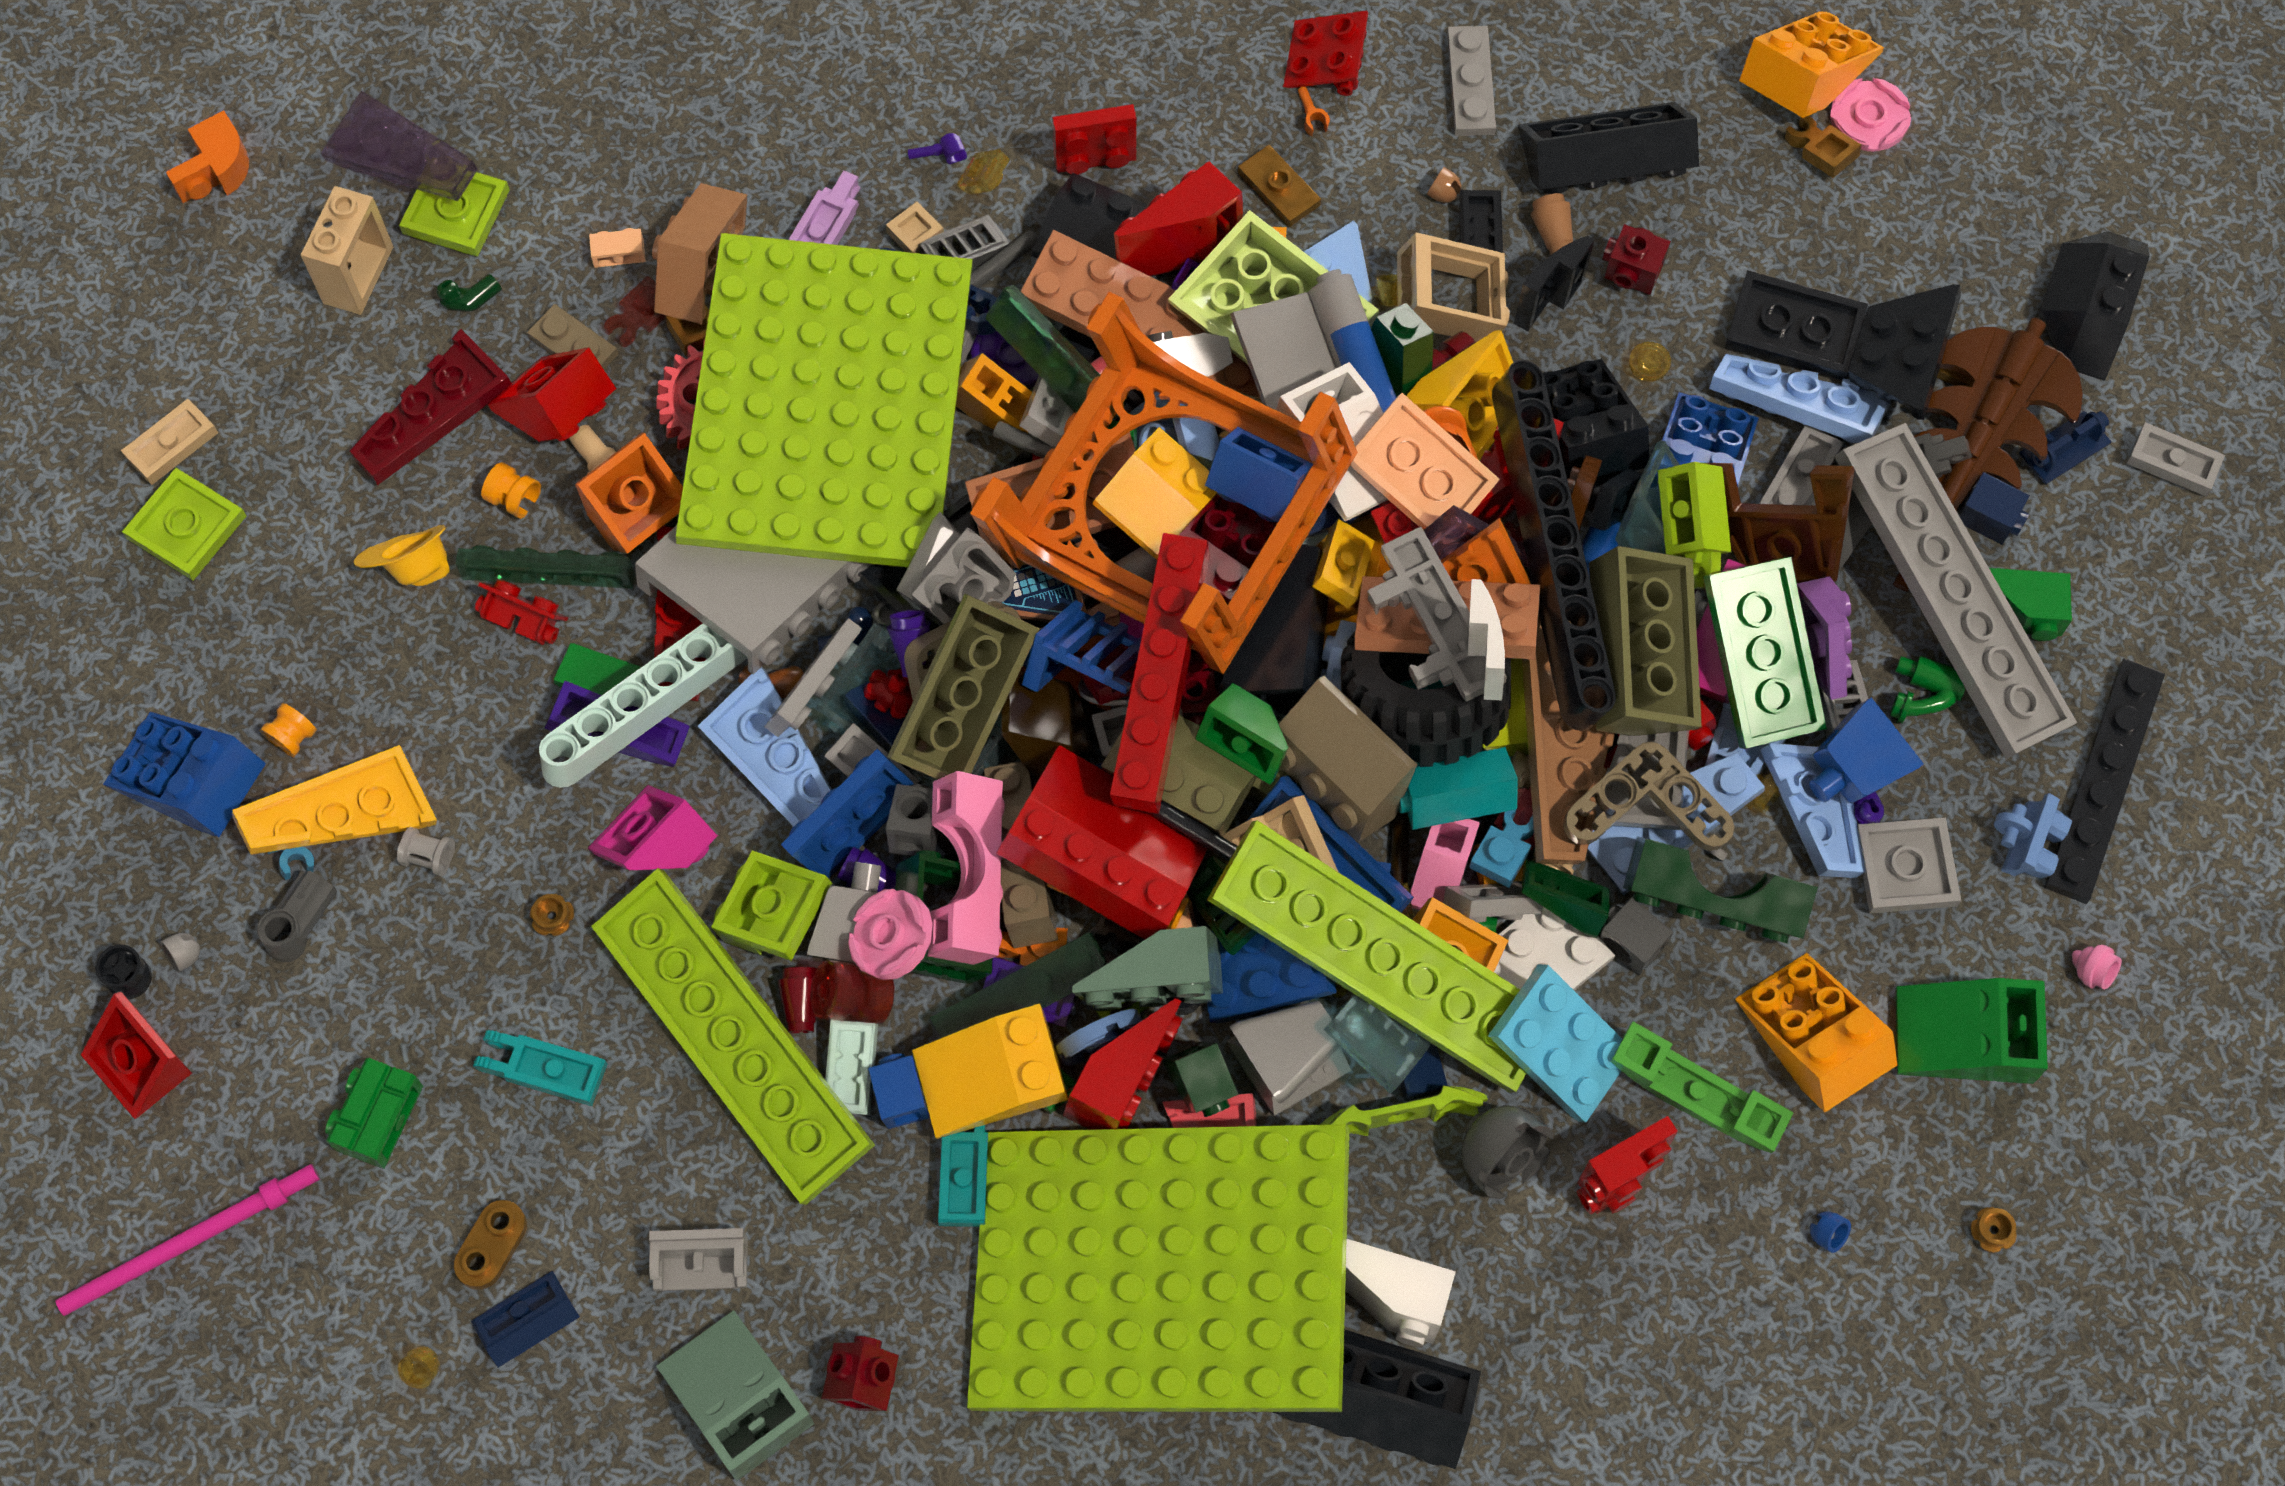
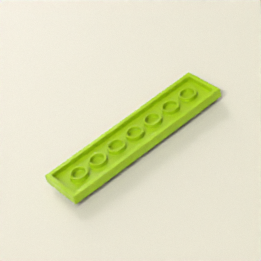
M1258 820L1251 822L1207 900L1509 1093L1517 1092L1526 1072L1488 1035L1520 989Z
M657 868L591 926L800 1204L807 1205L875 1146L867 1133L664 870Z

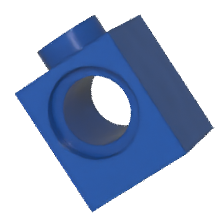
M905 1054L889 1055L880 1059L879 1065L868 1068L880 1117L888 1129L930 1118L915 1060L912 1055L907 1057Z

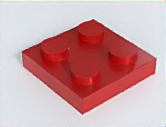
M1134 104L1052 117L1054 162L1057 173L1082 174L1089 168L1104 165L1110 168H1120L1127 165L1129 161L1136 160L1137 118Z

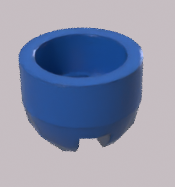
M1825 1211L1816 1215V1218L1819 1220L1818 1224H1810L1811 1237L1820 1247L1831 1253L1837 1252L1849 1237L1851 1223L1848 1219L1834 1212Z

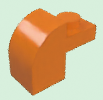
M223 110L188 129L200 154L166 172L183 203L191 199L198 200L206 197L212 188L219 184L228 196L246 178L249 169L247 151L236 128Z

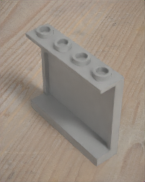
M677 525L635 562L638 588L649 596L659 589L746 655L748 657V671L753 675L764 664H772L780 655L783 646L794 636L799 637L804 634L809 628L812 619L823 608L825 610L831 608L839 599L841 591L852 581L858 582L862 579L861 573L870 566L869 563L681 545L676 543Z

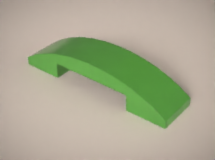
M1634 1021L1630 1023L1610 1062L1640 1086L1673 1107L1738 1141L1769 1153L1775 1151L1793 1115L1792 1111L1755 1090H1752L1749 1094L1671 1050L1670 1048L1673 1044Z

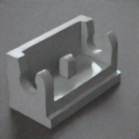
M743 1228L649 1231L650 1280H653L654 1291L747 1288L748 1237Z

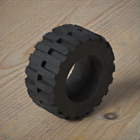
M1354 631L1347 640V646L1343 649L1341 655V692L1414 762H1419L1420 767H1433V762L1444 761L1445 765L1456 763L1459 761V757L1463 755L1469 758L1482 750V744L1488 746L1499 736V731L1507 723L1511 707V658H1505L1504 673L1507 677L1506 683L1503 684L1502 700H1484V694L1465 702L1454 682L1442 688L1419 690L1400 684L1412 679L1409 674V666L1411 664L1419 666L1425 663L1427 657L1431 654L1355 650Z

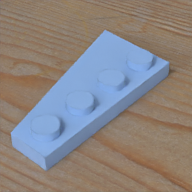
M761 667L754 675L751 674L698 727L794 827L801 820L807 819L821 805L824 796L832 789L799 729L795 731L789 726L777 737L764 727L783 701L766 670Z

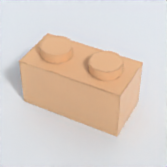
M627 228L622 231H601L597 234H589L591 258L594 268L646 262L641 229Z

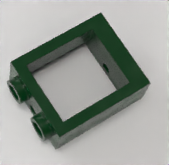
M917 851L914 853V856L896 865L895 890H904L917 896L922 901L924 882L958 890L961 878L959 860L943 859L941 854L936 851ZM927 949L924 958L911 972L970 984L992 974L993 958L972 965L928 957Z

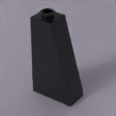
M1302 544L1226 669L1219 685V694H1222L1234 683L1269 704L1272 710L1292 709L1317 679L1320 678L1329 597L1312 587L1322 555L1319 546L1314 547Z

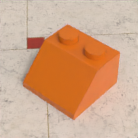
M643 432L575 484L587 516L608 545L615 551L628 554L679 514L683 486Z

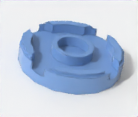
M1136 1009L1123 1010L1108 1015L1063 1039L1056 1046V1053L1063 1065L1074 1066L1085 1063L1084 1053L1087 1052L1088 1055L1095 1053L1141 1022L1142 1018Z

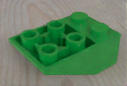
M1991 978L1906 985L1895 988L1897 1075L2034 1084L2048 1069L2045 981Z

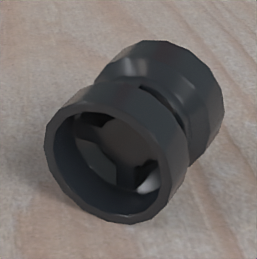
M117 944L110 946L100 954L96 961V975L113 995L122 992L128 999H133L146 992L151 984L152 972L150 966L134 948L128 945Z

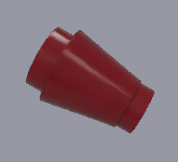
M814 967L782 969V979L778 980L787 1031L791 1034L800 1032L814 1033V1024L816 1022L823 980L819 979V969Z

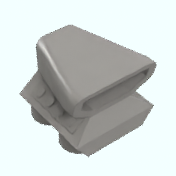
M939 511L925 533L896 591L914 609L923 610L927 618L941 626L953 619L964 594H968L986 603L991 601L1004 602L1013 590L1016 573L984 539L968 527L961 534Z
M1304 1001L1285 1006L1276 1012L1237 1021L1229 1026L1235 1035L1226 1040L1229 1049L1267 1110L1274 1116L1283 1110L1292 1108L1300 1100L1322 1087L1331 1085L1336 1079L1351 1071L1340 1047L1342 1036L1320 1001Z

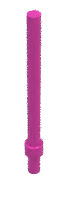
M311 1163L281 1180H278L276 1177L260 1185L259 1192L56 1299L59 1311L63 1316H66L269 1207L272 1211L289 1202L287 1197L320 1180L315 1167Z

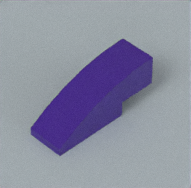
M564 681L544 729L553 731L602 695ZM630 706L624 708L623 710L630 712L635 711L639 708L635 706ZM667 716L618 753L674 767L690 726ZM594 731L589 733L588 736L598 737L603 735L604 732Z

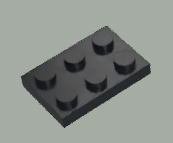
M1747 270L1724 348L1816 372L1835 379H1847L1849 366L1868 304Z

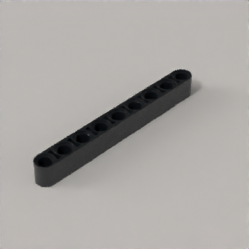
M1522 359L1512 363L1494 385L1492 401L1532 584L1540 585L1539 617L1560 713L1569 727L1585 731L1592 728L1613 708L1616 701L1615 690L1545 378L1541 369L1536 364Z

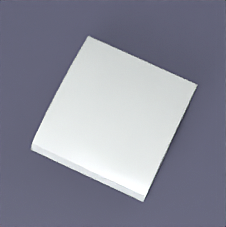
M1472 579L1467 656H1486L1484 700H1502L1505 672V649L1502 628L1496 607L1482 580Z

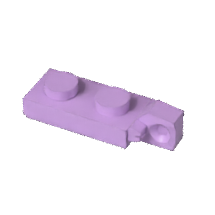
M843 171L833 189L825 187L823 191L818 190L789 240L838 245L859 206L858 201L854 200L860 190L858 176Z

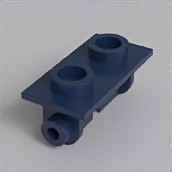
M2083 411L2080 413L2076 423L2068 421L2047 434L2048 454L2045 460H2040L2026 448L2020 451L2019 454L2041 481L2047 485L2111 444V440L2105 435V427L2109 425L2108 417L2101 411L2097 413Z

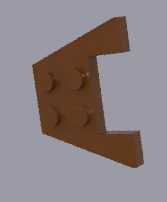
M1705 463L1723 467L1731 549L1739 563L1749 566L1783 557H1791L1796 583L1829 576L1834 582L1837 581L1854 478L1853 466L1816 465L1809 473L1816 505L1741 503L1733 463Z

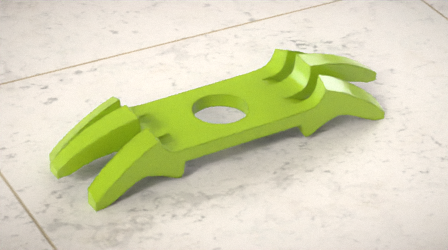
M1443 1085L1441 1093L1437 1096L1383 1108L1362 1111L1354 1104H1351L1329 1116L1320 1125L1346 1124L1350 1129L1349 1134L1368 1136L1369 1129L1429 1116L1433 1122H1436L1447 1113H1459L1474 1117L1479 1113L1478 1108L1475 1106H1483V1102H1486L1488 1098L1486 1094L1472 1089Z

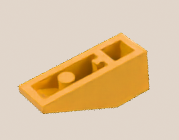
M981 353L963 363L960 368L956 407L972 419L992 429H995L997 423L1002 421L1028 433L1019 424L1032 391Z

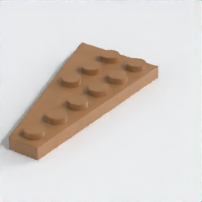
M1538 615L1535 660L1522 659L1536 863L1577 865L1585 861L1589 844H1578L1568 838L1563 827L1564 817L1570 808L1605 776L1607 770L1604 768L1608 749L1612 747L1615 733L1596 731V724L1589 730L1579 731L1569 727L1563 720L1559 709L1541 621ZM1594 797L1590 799L1593 802L1596 801ZM1593 809L1585 817L1580 816L1578 813L1575 814L1578 818V822L1575 825L1576 829L1581 832L1587 828L1592 832L1591 825L1595 820L1597 811Z

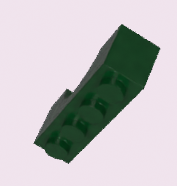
M1638 836L1623 888L1635 891L1633 899L1637 902L1655 907L1660 906L1661 899L1678 904L1676 913L1701 920L1704 911L1720 915L1719 925L1745 932L1747 923L1763 928L1762 937L1786 944L1790 935L1804 939L1818 887L1764 873L1751 888L1740 894L1717 896L1703 887L1696 878L1691 866L1689 850Z

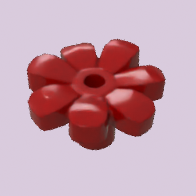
M879 669L875 670L869 677L870 683L864 689L865 697L868 700H877L874 706L881 712L885 713L890 708L892 717L897 719L905 718L913 703L908 678L902 676L901 669L889 670L887 674Z

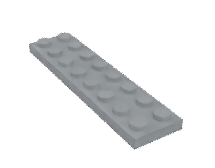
M1904 423L1847 447L1834 457L1839 466L1854 467L1853 491L2005 759L2075 725L2077 721L1907 424Z

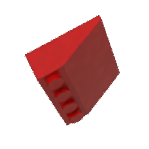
M1059 745L996 854L1144 940L1160 930H1166L1188 891L1207 848L1145 811L1114 806L1110 796L1113 776Z

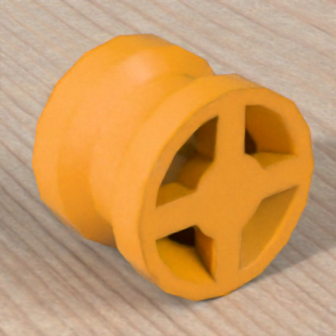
M282 703L276 711L277 717L273 722L265 723L259 731L271 744L279 747L287 755L294 758L300 751L299 744L304 738H311L317 729L297 710Z

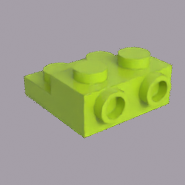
M752 850L745 864L738 869L735 883L725 902L717 908L711 928L725 943L761 955L764 951L792 961L832 882L826 875Z

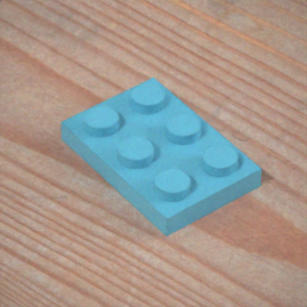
M1537 965L1488 1035L1557 1104L1578 1122L1586 1123L1621 1073V1070L1610 1061L1622 1038L1549 965Z

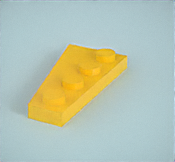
M400 745L232 810V817L250 855L406 831L409 827L421 829L436 825L437 819Z

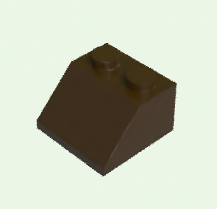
M1020 671L1002 708L1001 734L1036 782H1038L1059 745L1090 762V753H1093L1094 750L1089 734V722L1093 721L1090 703L1077 694L1070 682L1054 678L1038 692H1035L1022 685L1025 672Z

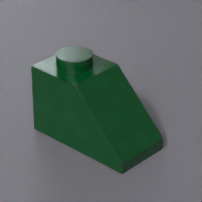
M1203 1042L1162 1060L1190 1112L1197 1113L1202 1111L1204 1117L1214 1115L1230 1107L1227 1099L1239 1095L1217 1043Z

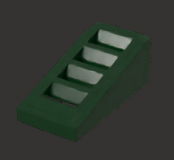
M1211 856L1199 866L1187 894L1226 951L1234 956L1258 932L1241 921L1230 931L1229 928L1237 919L1207 900L1227 866L1226 863Z
M1526 859L1523 865L1521 892L1579 931L1596 939L1609 917L1610 889Z

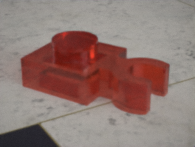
M646 276L619 302L620 309L624 313L611 316L604 324L605 333L608 335L619 327L627 329L619 338L620 344L624 348L635 341L637 336L636 330L641 326L650 333L667 316L654 312L656 282L649 276Z

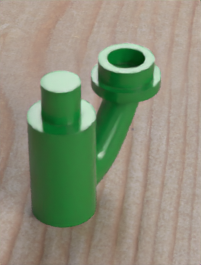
M1900 656L1895 672L1910 677L1909 684L1937 694L1920 700H1912L1914 693L1909 691L1907 694L1898 692L1890 716L1897 718V722L1903 724L1906 717L1941 712L1951 707L1956 701H1960L1966 688L1952 666L1923 656H1919L1917 661Z

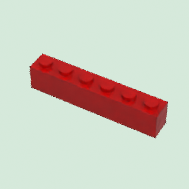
M1163 533L1110 791L1114 806L1159 814L1193 641L1180 620L1203 582L1205 583L1210 560L1207 540Z

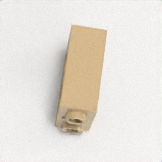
M334 186L301 253L303 262L322 303L359 315L362 314L393 249V244L374 198ZM326 222H332L330 227H323Z
M1417 232L1397 251L1398 306L1407 303L1434 333L1453 336L1463 331L1469 334L1475 342H1478L1491 332L1496 330L1503 331L1506 328L1510 313L1509 308L1506 307L1508 272L1505 270V253ZM1431 269L1476 279L1477 314L1432 304Z

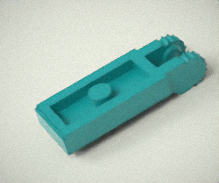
M486 1030L483 1038L485 1043L496 1049L512 1051V1055L508 1064L489 1057L476 1056L473 1067L478 1071L505 1078L510 1083L592 1106L608 1064L602 1058L520 1034L518 1037L493 1030Z
M986 1125L974 1128V1132H959L942 1137L939 1226L980 1227V1225H985L988 1132H986Z

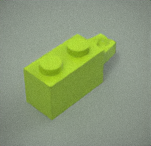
M1691 462L1657 470L1666 554L1693 559L1694 589H1705L1703 576L1721 572V554L1731 553L1723 467Z

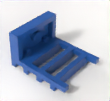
M1075 600L1036 633L1034 643L1023 663L1026 671L1022 685L1038 692L1061 670L1068 666L1126 694L1130 689L1131 683L1119 677L1137 662L1142 636L1136 638L1128 634L1129 625L1123 622L1116 627L1104 622L1106 614L1100 611L1096 612L1093 616L1081 611L1083 603ZM1097 633L1105 636L1082 659L1074 656V653L1078 652ZM1120 644L1129 647L1106 670L1097 667Z

